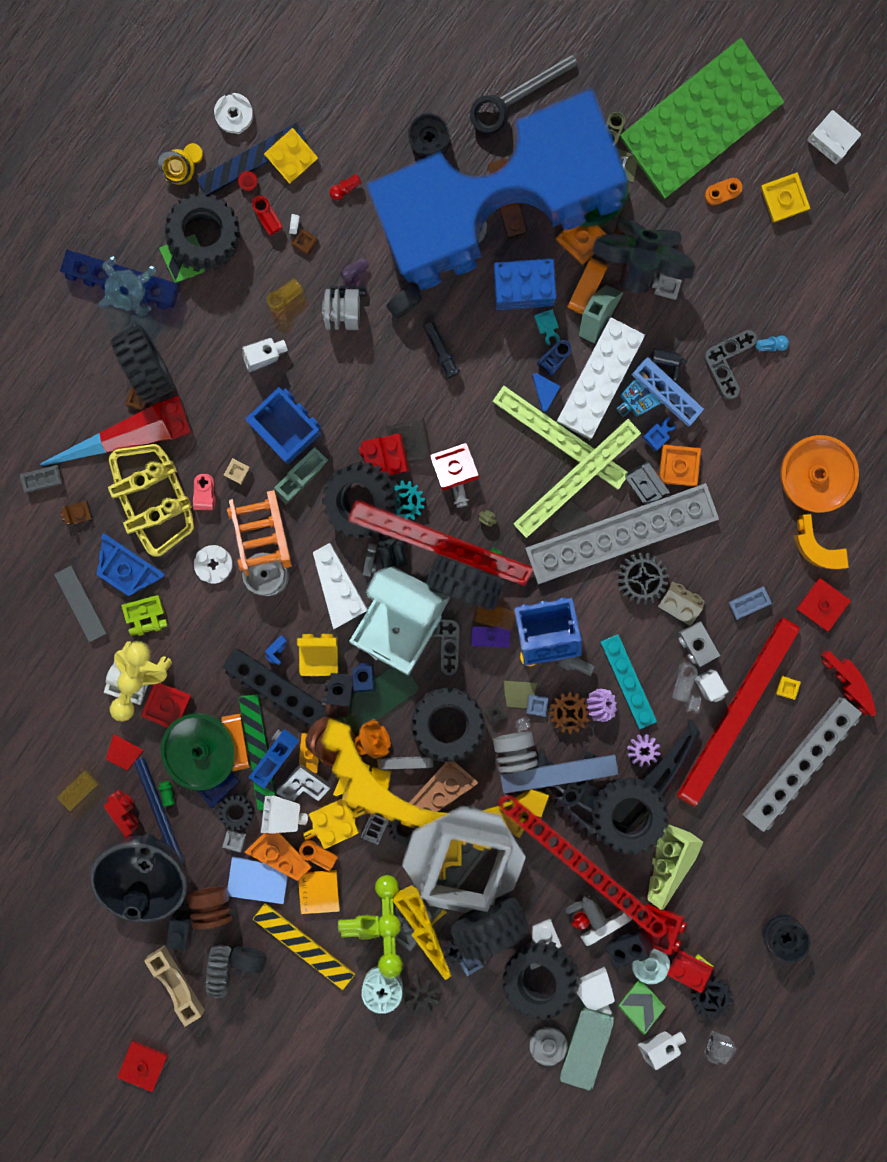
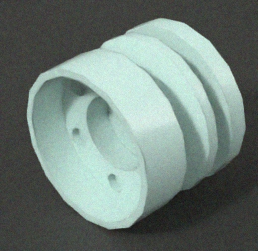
M378 966L373 967L367 972L363 981L362 999L364 1004L376 1013H387L394 1010L402 998L403 980L401 975L399 974L395 978H386L381 975ZM381 988L385 989L383 994H380Z

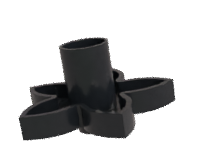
M621 216L617 220L614 233L597 238L592 253L603 259L625 263L620 278V285L634 293H646L657 272L673 278L692 279L696 268L693 260L678 250L682 239L681 232L645 229L640 224Z

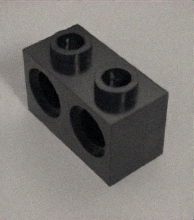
M643 928L612 938L605 946L615 967L621 965L626 967L636 960L644 961L650 957L649 955L654 949Z

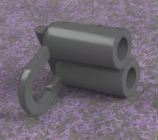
M587 891L583 894V900L570 905L565 910L566 914H570L583 908L594 930L606 924L607 918L596 897L590 895Z

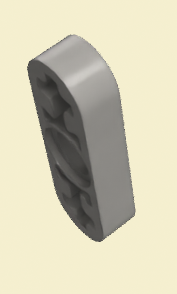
M429 756L377 759L378 769L433 767V759Z

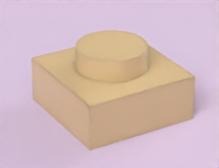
M232 458L224 476L242 485L250 467Z

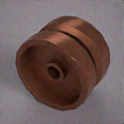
M326 716L317 720L310 727L306 735L305 744L306 748L323 764L333 766L339 749L337 748L336 751L325 748L326 744L322 742V738L329 719L337 722L340 721L335 717ZM349 730V735L354 746L355 735L351 730Z

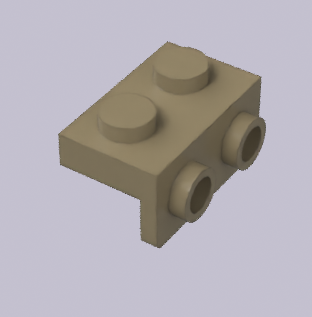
M672 582L668 591L660 600L658 607L691 626L703 610L705 601L698 594H693L686 590L683 585Z

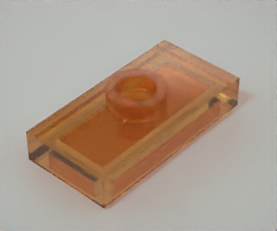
M478 607L475 622L512 631L516 618L515 611L500 607L490 611Z

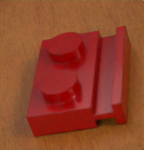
M678 950L667 975L703 993L714 967Z

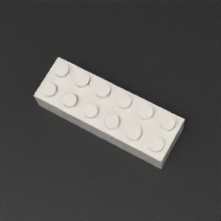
M610 318L556 422L590 440L645 335Z

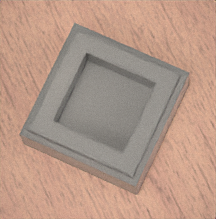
M228 828L222 848L241 853L247 833Z

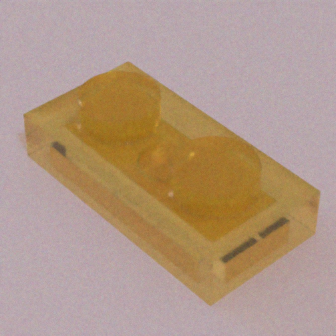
M85 770L57 799L71 811L99 783Z

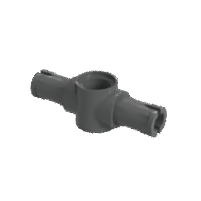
M579 656L554 661L556 665L568 671H574L575 669L588 676H591L595 667L579 659Z

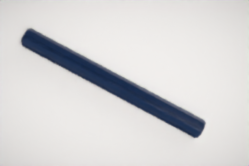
M140 758L134 761L164 842L177 852L182 863H184L144 758Z

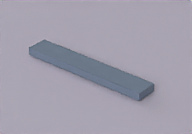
M615 755L530 768L516 773H500L504 794L619 775Z

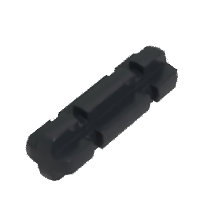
M366 286L329 287L332 297H335V289H339L341 297L345 296L346 289H359L360 297L367 295Z

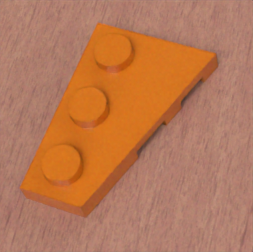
M264 833L244 852L296 881H299L312 868L306 860L301 858L298 851L281 833Z

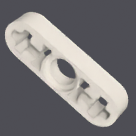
M620 911L608 918L603 927L596 930L591 928L581 935V939L586 946H589L632 919Z

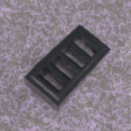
M370 814L361 838L378 845L389 820L377 814ZM373 818L383 821V825L373 821ZM370 824L381 828L380 831L369 827ZM367 831L377 834V838L366 834Z

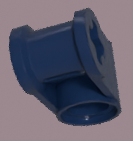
M566 340L558 341L544 354L537 364L544 367L551 377L569 357L572 350L571 344ZM565 345L568 348V352L564 355L560 354L557 350L558 346Z

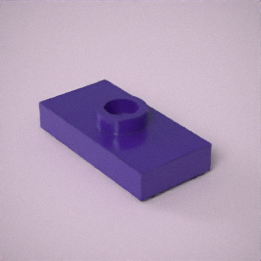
M472 626L471 646L510 647V628Z

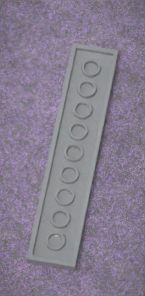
M705 483L525 548L537 583L540 584L719 520Z

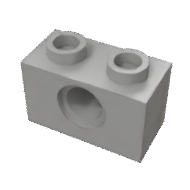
M696 622L679 632L680 637L678 640L683 648L687 647L690 653L687 656L693 665L696 664L701 667L720 656L701 622ZM695 640H700L702 643V647L699 650L693 648Z

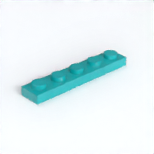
M616 634L601 641L600 643L638 728L642 729L657 722L619 635Z

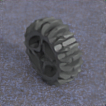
M638 553V559H636L635 555H631L632 562L625 559L624 561L627 566H619L624 572H617L618 576H622V579H618L617 583L623 582V586H620L618 589H626L622 595L626 597L630 594L628 599L630 602L636 597V604H639L641 599L643 604H647V598L653 603L655 602L654 595L658 599L661 598L658 591L666 592L661 586L668 585V582L663 581V578H668L669 575L662 574L667 568L662 567L660 569L659 566L663 563L661 560L655 563L657 556H653L649 560V553H646L644 559L642 553ZM644 563L651 565L657 574H648ZM638 564L637 574L633 577H628L630 569ZM641 573H644V576L652 577L645 580L644 584H641L642 581L633 580L641 577ZM658 580L656 587L647 594L649 582ZM628 583H637L641 590V595L635 593Z
M214 945L210 950L206 972V991L209 997L225 998L228 993L231 977L230 960L232 957L229 946Z

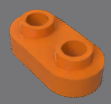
M729 178L711 185L705 191V201L709 205L716 206L734 199L742 192V183L737 178ZM730 185H735L736 190H731ZM712 192H717L718 197H714Z

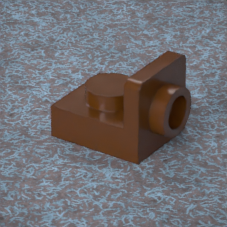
M88 501L61 507V519L64 523L66 522V525L72 526L93 519Z

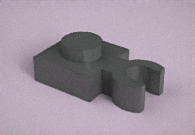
M369 543L363 571L364 576L371 577L372 573H376L378 563L374 562L377 549L376 544Z

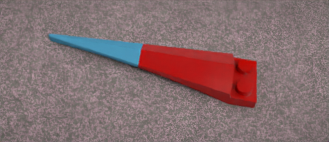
M180 396L158 402L42 462L40 465L46 466L111 452L117 449L172 440L190 434L192 430Z

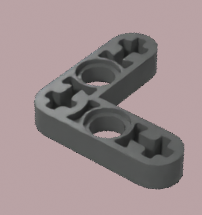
M751 330L743 331L711 347L704 354V360L721 395L725 399H734L740 391L726 360L755 345L757 336ZM745 335H747V337H752L750 344L748 342H745L739 345L738 342L742 341L745 338ZM727 343L735 345L734 353L726 351L725 346ZM718 347H721L723 354L717 356L716 361L714 359L710 360V352L712 351L715 354L720 351ZM720 368L725 369L727 372V376L724 379H720L716 374ZM729 378L731 380L728 382L729 387H734L735 389L733 396L730 393H726L728 389L726 384L721 385L722 382L727 381Z
M441 619L440 622H443V626L447 627L449 623H453L456 630L452 634H449L448 630H442L443 634H439L440 624H438L436 632L431 637H442L441 670L445 675H453L458 669L459 625L454 620ZM448 642H452L456 646L455 651L452 653H447L444 649L445 644ZM444 655H456V659L452 658L451 664L455 665L451 672H447V669L444 668V665L448 663V658L444 659Z

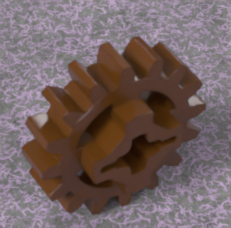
M568 692L566 697L561 693V699L559 700L555 697L556 704H550L553 711H549V714L554 716L550 721H556L557 723L554 727L556 729L561 727L562 733L566 729H568L569 734L572 733V729H575L578 733V727L585 728L584 721H590L586 717V715H589V711L586 710L588 704H583L585 701L584 697L578 699V693L574 697H572L571 692ZM567 700L575 701L573 704L564 703ZM558 707L561 709V716L559 717V719L557 717ZM563 707H566L569 710L574 709L573 714L576 717V719H574L571 716L566 717L567 713ZM580 707L582 708L581 719L578 717V710L580 709ZM567 721H574L576 723L574 725H564Z

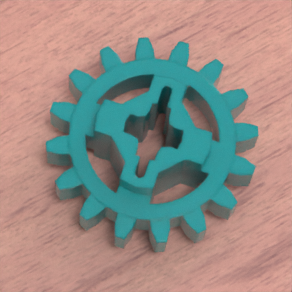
M401 481L400 486H394L395 491L400 489H409V491L403 494L399 493L400 496L397 497V501L401 504L400 498L405 499L408 497L409 505L406 506L404 504L395 511L398 512L397 516L407 520L411 517L412 520H415V514L421 515L419 508L424 509L425 507L421 505L425 498H420L423 491L417 492L418 485L411 487V481L407 485L404 484V481ZM414 495L417 497V506L412 504ZM409 509L411 511L409 514H399L402 510Z

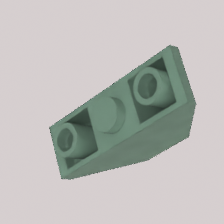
M605 285L591 297L582 315L579 331L580 337L594 344L597 343L623 292Z

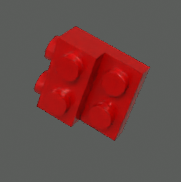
M401 433L361 442L362 446L359 447L360 456L365 459V462L373 463V467L379 465L383 468V473L387 471L390 475L409 471Z
M118 790L106 798L108 802L103 806L125 837L139 828L138 819L134 814L129 813L134 808V801L128 793L125 794L124 791Z
M646 904V908L659 917L667 927L666 933L662 937H654L646 932L653 948L668 955L674 954V951L678 952L681 941L678 940L680 933L683 934L687 927V923L684 922L685 917L669 910H660L658 907ZM655 923L652 926L653 932L658 930L659 923Z

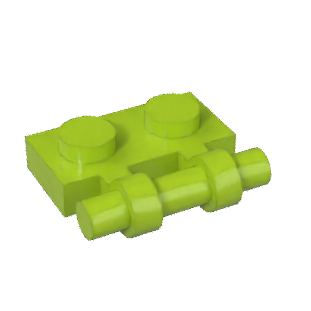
M160 595L122 605L126 624L131 622L135 624L134 628L129 629L130 636L145 635V632L155 630V632L160 631L161 628L168 626L167 619L159 621L157 616L165 613ZM151 617L152 623L142 625V619Z

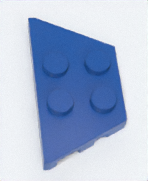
M102 534L97 575L127 596L135 594L166 575L107 534Z

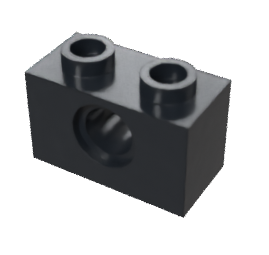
M331 673L330 680H326L325 692L328 693L327 696H323L322 707H326L325 715L349 718L353 692V675Z

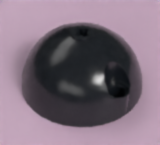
M152 834L124 837L108 846L99 855L92 867L90 884L98 902L112 914L129 921L152 922L166 918L180 907L186 895L187 877L184 865L177 852L164 841L156 839Z

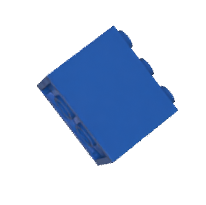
M553 259L494 263L493 278L496 310L553 306L556 299Z
M279 387L245 420L287 464H290L322 432L319 430L321 428L320 424L313 417L309 419L306 416L308 414L306 409L300 403L296 405L293 402L295 398L286 388L282 391Z
M560 598L553 602L542 601L536 605H521L515 608L516 626L524 666L581 656V637L572 598Z

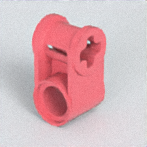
M199 474L194 480V510H214L215 508L214 479L208 474ZM204 477L205 480L208 481V484L205 485V488L204 485L200 484V481L204 480Z

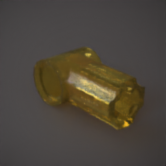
M295 278L291 279L277 291H273L268 295L267 304L269 309L273 312L282 311L287 304L304 293V290ZM274 298H279L281 300V303L278 306H274L271 304V301Z

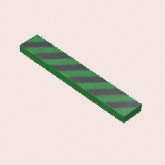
M258 694L239 697L251 773L268 751ZM273 777L264 789L253 781L258 811L264 810L265 796H276Z

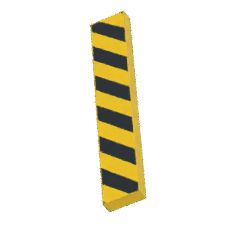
M266 903L254 916L253 920L342 990L354 977V972Z

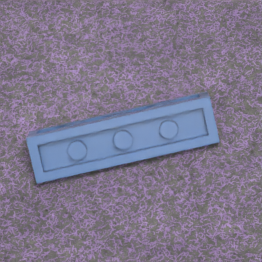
M648 357L633 372L632 376L688 427L704 410ZM644 371L649 379L643 378L639 372ZM655 385H656L662 392H659L657 389H655ZM669 398H670L676 405H673V404L669 401ZM684 412L690 417V420L684 415Z

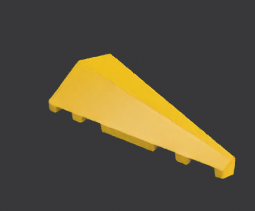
M411 885L398 891L392 901L414 929L412 933L413 938L445 980L450 978V971L418 889Z

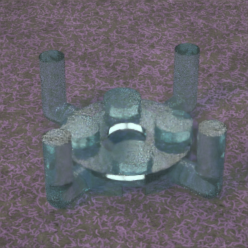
M110 257L103 263V269L109 275V278L105 283V297L98 303L99 308L104 309L111 304L116 308L133 309L139 318H145L151 311V307L145 305L141 308L139 305L145 295L143 283L156 273V269L149 267L139 277L130 270L115 272L112 266L116 263V259ZM120 286H125L128 289L129 294H122L120 291Z

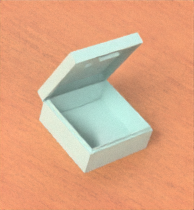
M392 566L376 573L367 591L369 593L368 596L373 598L374 601L349 642L409 676L442 619L441 614L450 597L428 587L422 581ZM394 627H398L400 629L398 634H394L392 632V629Z

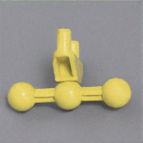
M126 642L123 649L117 651L114 655L115 664L121 673L117 679V686L121 691L120 697L115 699L110 705V714L116 721H127L133 716L132 694L137 693L142 685L158 684L164 681L167 677L166 671L172 664L169 658L164 662L166 657H161L157 665L149 662L150 651L143 643Z

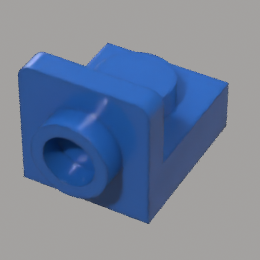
M281 635L265 651L267 653L266 658L273 665L275 663L279 665L282 662L275 652L280 653L287 647L285 642L288 639L284 635Z

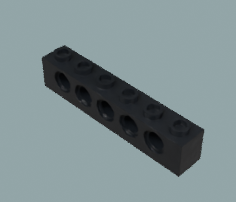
M239 648L233 650L222 667L226 670L225 674L233 679L235 677L242 680L241 684L248 689L253 687L258 691L257 694L264 699L270 698L274 701L273 705L281 710L285 708L290 711L289 715L296 720L302 719L306 722L305 725L308 728L317 720L329 716L325 715L326 707H322V702ZM242 664H246L250 669L247 675L242 674L240 671ZM258 675L265 677L266 682L264 685H259L256 682ZM274 685L281 687V695L273 694L272 688ZM289 696H295L298 699L296 706H291L288 703ZM306 706L314 709L313 716L305 715L304 708Z

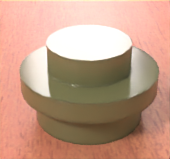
M485 510V512L480 511L479 521L492 527L497 522L496 515L489 510Z

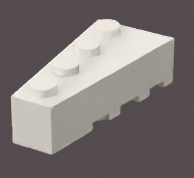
M329 543L314 551L315 563L332 626L335 629L368 611V608L332 544Z

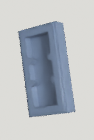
M764 586L728 602L736 620L772 604Z

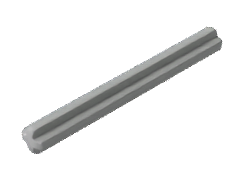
M573 55L569 56L500 98L508 107L577 65L575 57ZM492 103L493 109L499 112L497 105Z

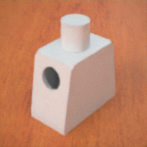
M272 338L243 347L242 357L250 373L278 361L279 354L288 350L284 340L274 343Z
M265 796L261 833L296 832L298 824L306 825L308 815L306 813H299L300 804L276 796Z
M605 967L581 977L577 983L579 984L577 994L590 1012L598 1010L602 1018L611 1015L612 1012L609 1004L615 1000Z
M665 1031L639 1043L638 1047L645 1061L657 1070L681 1054L678 1047L686 1043V1040L681 1032L671 1036Z

